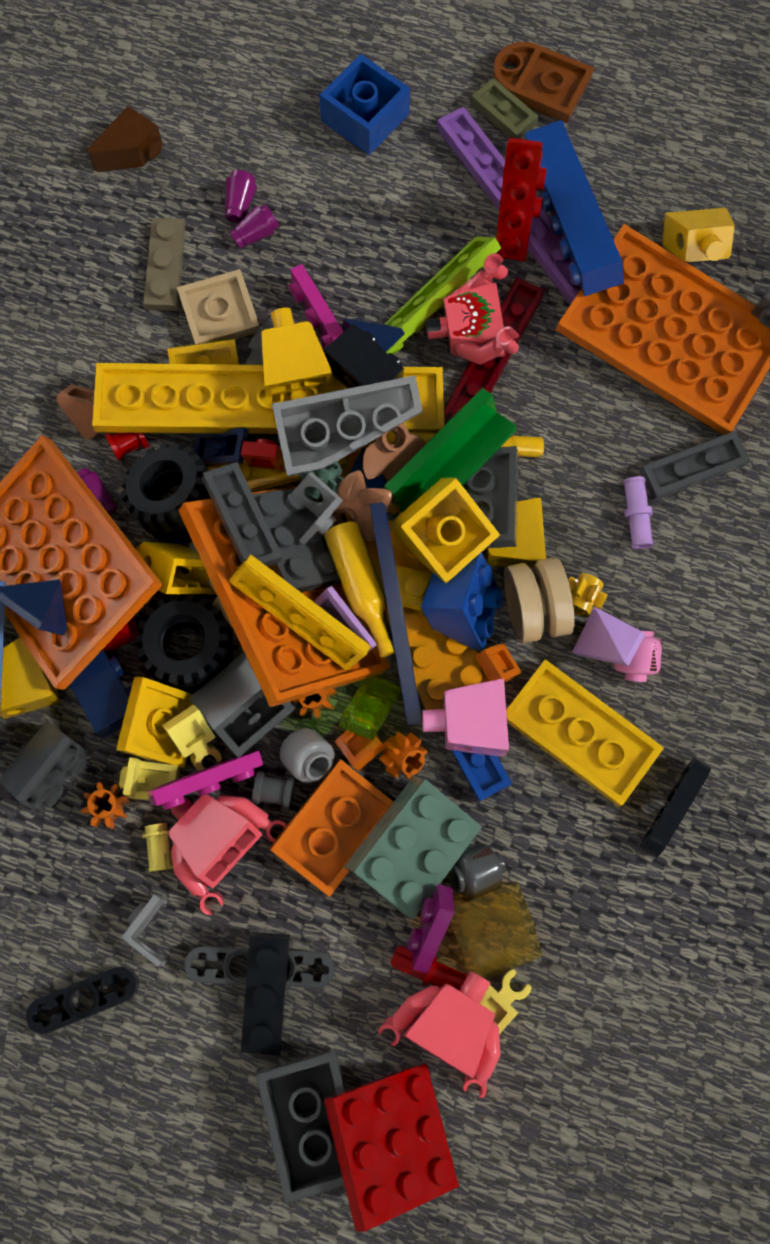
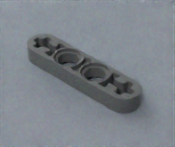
M196 947L185 958V972L190 979L199 983L246 985L247 976L244 978L236 977L232 973L230 965L233 958L237 955L243 954L248 957L249 948ZM289 950L288 961L291 969L287 976L286 987L320 988L331 982L335 974V964L330 956L322 952ZM201 953H206L207 960L220 961L219 953H226L223 963L225 977H217L220 969H207L204 976H200L199 969L193 968V960L200 959ZM302 956L303 961L301 965L309 966L314 964L315 958H321L322 965L328 966L329 972L322 975L321 981L318 982L314 981V976L311 973H301L302 981H294L297 971L295 957Z

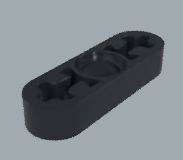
M693 758L688 763L666 799L669 802L667 807L660 809L642 839L639 848L655 858L659 857L711 771L709 766L696 758Z
M116 967L42 996L29 1005L26 1012L27 1024L34 1032L46 1034L130 1001L137 994L139 978L128 967ZM117 974L122 979L128 978L130 985L125 987V995L121 996L119 991L106 994L104 997L108 1003L102 1005V992L96 985V982L101 980V988H104L116 982L115 975ZM81 988L89 989L94 996L93 1005L86 1012L79 1011L73 1003L75 993ZM64 995V1007L70 1018L66 1020L65 1012H61L50 1018L51 1025L47 1026L45 1021L39 1022L37 1014L42 1012L41 1005L45 1004L47 1009L60 1006L63 1003L59 997Z

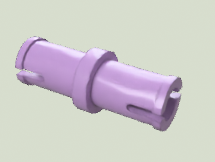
M641 476L630 477L623 481L627 509L624 511L625 519L629 520L631 547L633 549H645L654 546L650 517L653 515L652 507L648 506L646 480Z

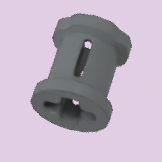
M258 771L253 787L252 803L255 805H259L260 802L281 805L284 810L289 811L293 798L295 777H289L287 780L266 777L264 772Z

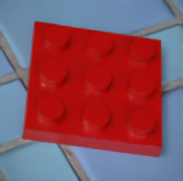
M427 1063L411 1066L324 1099L355 1232H366L459 1187Z

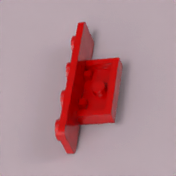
M509 138L507 142L496 240L501 247L497 254L502 258L526 261L533 217H540L543 197H537V189H544L547 168L541 167L543 143L539 141Z

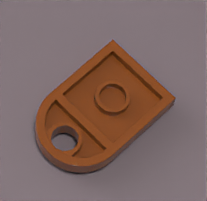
M516 42L504 47L496 56L493 78L527 107L568 123L593 76L595 68L532 42ZM505 63H513L517 68L507 69L503 65Z

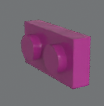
M437 884L432 898L427 897L423 903L420 917L421 924L418 929H412L408 940V951L412 952L414 970L428 973L455 913L453 889L451 887Z

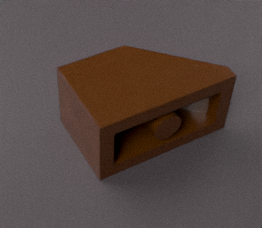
M127 106L89 146L87 153L93 169L97 172L143 167L150 159H155L159 155L163 143L158 125Z

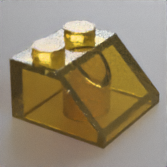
M518 882L454 907L455 913L449 928L467 974L472 971L484 979H489L543 956L533 918Z

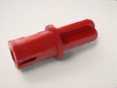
M402 945L396 948L391 959L392 967L423 980L422 985L424 986L429 983L441 988L443 984L447 983L460 991L468 976L467 973H462L436 961V956L428 973L414 970L412 952Z

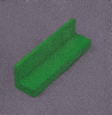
M482 388L384 486L385 489L392 491L391 503L396 508L404 512L441 478H457L463 486L517 431V427L513 422L497 412L491 393Z

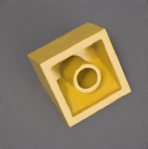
M441 478L389 524L409 551L444 583L451 580L500 536L499 532L457 478Z

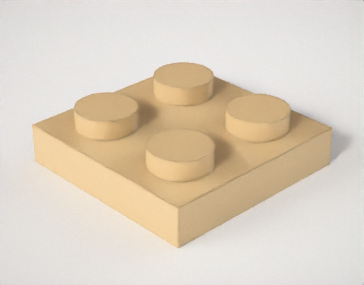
M240 269L177 287L195 344L229 339L236 340L253 335L260 328Z

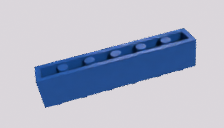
M562 120L526 132V140L543 143L541 167L547 168L544 189H541L543 193H540V197H543L542 206L544 212H551L552 214L549 217L554 236L560 235L562 239L559 240L564 261L570 259L571 265H568L573 284H580L584 297L623 284L622 259Z

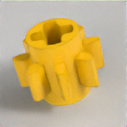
M580 573L577 579L570 576L568 581L573 600L574 614L581 617H589L594 607L601 610L608 594L601 592L604 586L603 582L587 573Z

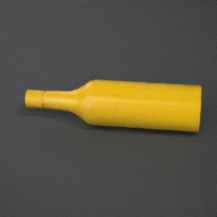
M345 522L336 525L325 532L324 538L350 608L354 615L364 620L369 626L372 636L377 643L380 656L387 657L392 655L395 651L383 620L386 596L358 523Z

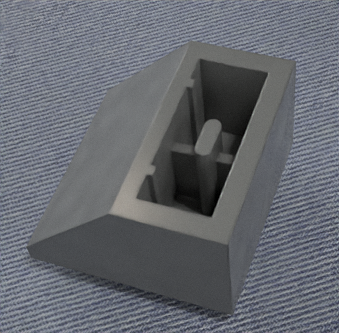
M242 652L189 698L212 729L238 758L295 709L291 702L273 707L269 706L245 652Z
M45 721L0 777V784L20 803L43 811L45 807H52L60 799L63 793L61 787L70 776L72 778L76 777L82 771L87 762L85 756L89 751L54 725Z

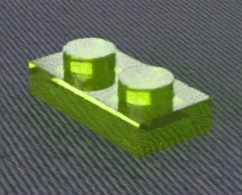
M375 676L366 678L341 715L339 727L374 740L396 703L401 687Z

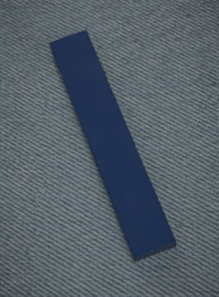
M380 502L370 504L406 719L407 724L411 725L420 723L422 716L386 505Z

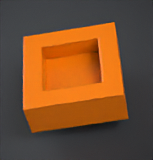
M504 643L486 648L475 656L481 666L483 675L489 681L504 679L505 683L522 673Z
M360 718L334 741L357 771L361 770L386 748L363 718Z

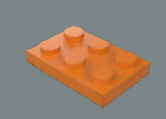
M338 759L269 850L330 897L349 872L344 867L393 804V801L344 761Z

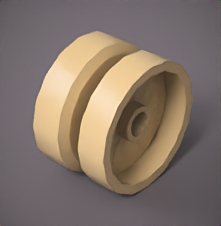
M557 557L540 559L535 563L533 572L525 563L509 565L504 568L506 604L514 634L520 644L539 641L543 635V630L552 638L573 633V600L569 581L560 559Z

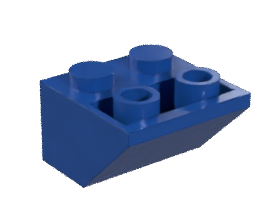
M482 552L447 583H444L432 573L421 605V609L433 630L476 651H483L487 639L492 636L494 616L497 608L501 607L503 599L502 590L497 586L492 575V568L487 564Z

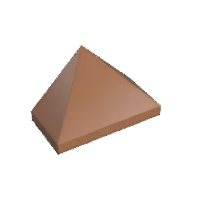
M71 384L57 394L58 404L83 438L91 439L101 433L94 432L92 427L94 390Z

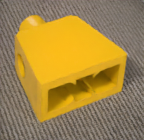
M727 208L665 213L662 243L663 247L685 262L717 261L730 258L734 223Z
M279 308L272 311L271 318L274 328L261 331L265 397L330 384L331 368L312 324L308 321L294 324L290 308Z
M541 498L517 502L516 547L485 548V560L490 566L505 568L509 565L525 563L533 571L535 563L540 559L546 558Z
M143 542L137 546V552L163 584L159 589L162 593L215 595L208 582L210 579L197 550L175 543ZM180 566L191 571L185 574L180 570Z
M20 637L3 648L0 717L6 719L62 702L56 688H54Z

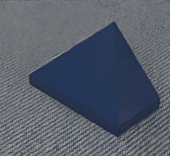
M365 318L343 319V332L355 324L363 332L368 331L372 334L378 345L385 352L405 334L402 328Z
M235 428L224 433H197L194 452L198 454L206 466L229 465L235 462L243 464L244 458L241 455L243 441L250 442L249 430L246 428Z
M61 579L0 586V602L39 630L59 635L65 634L67 625Z

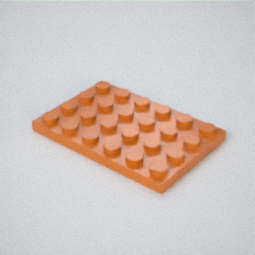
M623 224L613 240L622 259L624 283L585 297L582 289H580L555 330L720 434L731 433L770 369V327L763 325L757 317L751 314L756 305Z
M41 435L0 482V580L6 582V586L61 579L67 625L64 635L37 629L6 605L4 614L54 688L65 690L163 584L50 438Z
M297 486L253 492L252 494L296 488ZM205 499L183 503L178 511L270 707L385 673L391 668L387 658L380 656L376 645L348 671L232 585L229 579L240 567L241 561L212 500ZM342 584L332 586L350 607ZM329 587L302 592V594L314 602ZM359 618L362 624L367 629V631L372 636L369 626L365 623L364 620Z

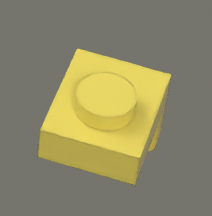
M130 757L128 766H123L121 770L119 786L123 788V795L126 797L149 801L146 791L178 779L180 767L177 765L146 762Z

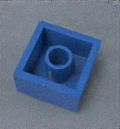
M362 54L319 95L321 121L368 155L409 115L410 87Z

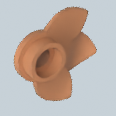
M404 424L390 430L396 436L393 444L387 442V433L376 438L363 453L362 470L365 478L370 480L382 474L386 481L389 482L426 443L422 438L409 434Z
M360 470L348 474L337 488V495L343 501L332 513L336 518L332 526L345 523L343 521V514L348 513L352 518V522L358 523L363 538L375 541L370 504L383 502L386 505L387 511L393 493L383 488L366 489L364 476Z

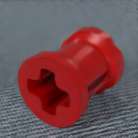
M108 432L104 434L118 462L123 460V456L141 447L144 449L150 447L143 433L116 432L111 434Z

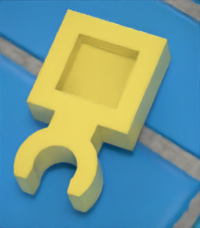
M194 704L162 725L180 754L184 758L190 755L191 763L198 771L205 769L202 765V759L206 755H212L217 762L222 760L220 752L214 745L208 743L215 738V735Z
M514 969L508 970L503 975L501 988L498 991L490 985L480 1003L495 1013L493 1021L499 1027V1034L518 1014L510 1004L514 1000L526 998L532 989L529 984H525L518 992H514L511 989L510 981L517 974Z

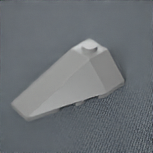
M415 375L272 404L287 476L322 470L422 413Z

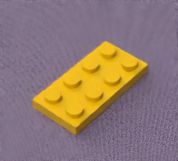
M546 659L506 709L508 724L617 807H621L664 749L663 746Z

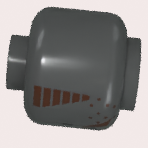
M476 844L466 848L447 874V878L454 892L457 894L461 893L465 898L475 899L494 892L501 886L502 874L506 870L505 862L501 854L497 851L494 852L488 845Z

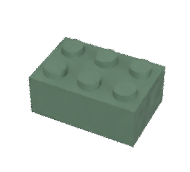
M413 777L344 867L400 913L413 920L422 909L425 899L431 897L437 884L443 881L482 826L426 779Z

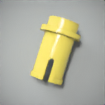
M167 823L145 826V834H142V838H146L148 871L173 869Z

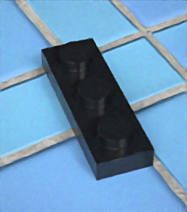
M251 932L241 1040L242 1053L280 1056L290 935Z

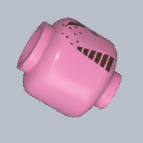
M642 631L645 637L629 666L613 663L616 671L625 673V680L647 682V675H655L660 671L662 642L654 637V632Z

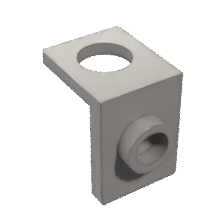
M309 472L292 492L294 497L318 517L299 539L303 545L317 531L323 535L336 521L332 513L343 501L312 472ZM306 487L318 489L322 494L323 501L315 502L311 500L306 493Z
M154 894L146 905L140 903L134 909L127 920L131 925L121 938L158 967L164 966L167 961L138 939V936L166 901L162 896Z

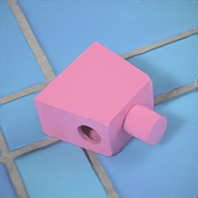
M504 679L444 691L443 709L422 710L423 732H444L445 749L499 757L505 756L509 751Z

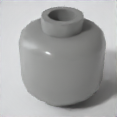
M302 728L290 733L283 741L279 757L283 766L298 781L312 783L324 778L330 772L335 754L332 746L313 729Z

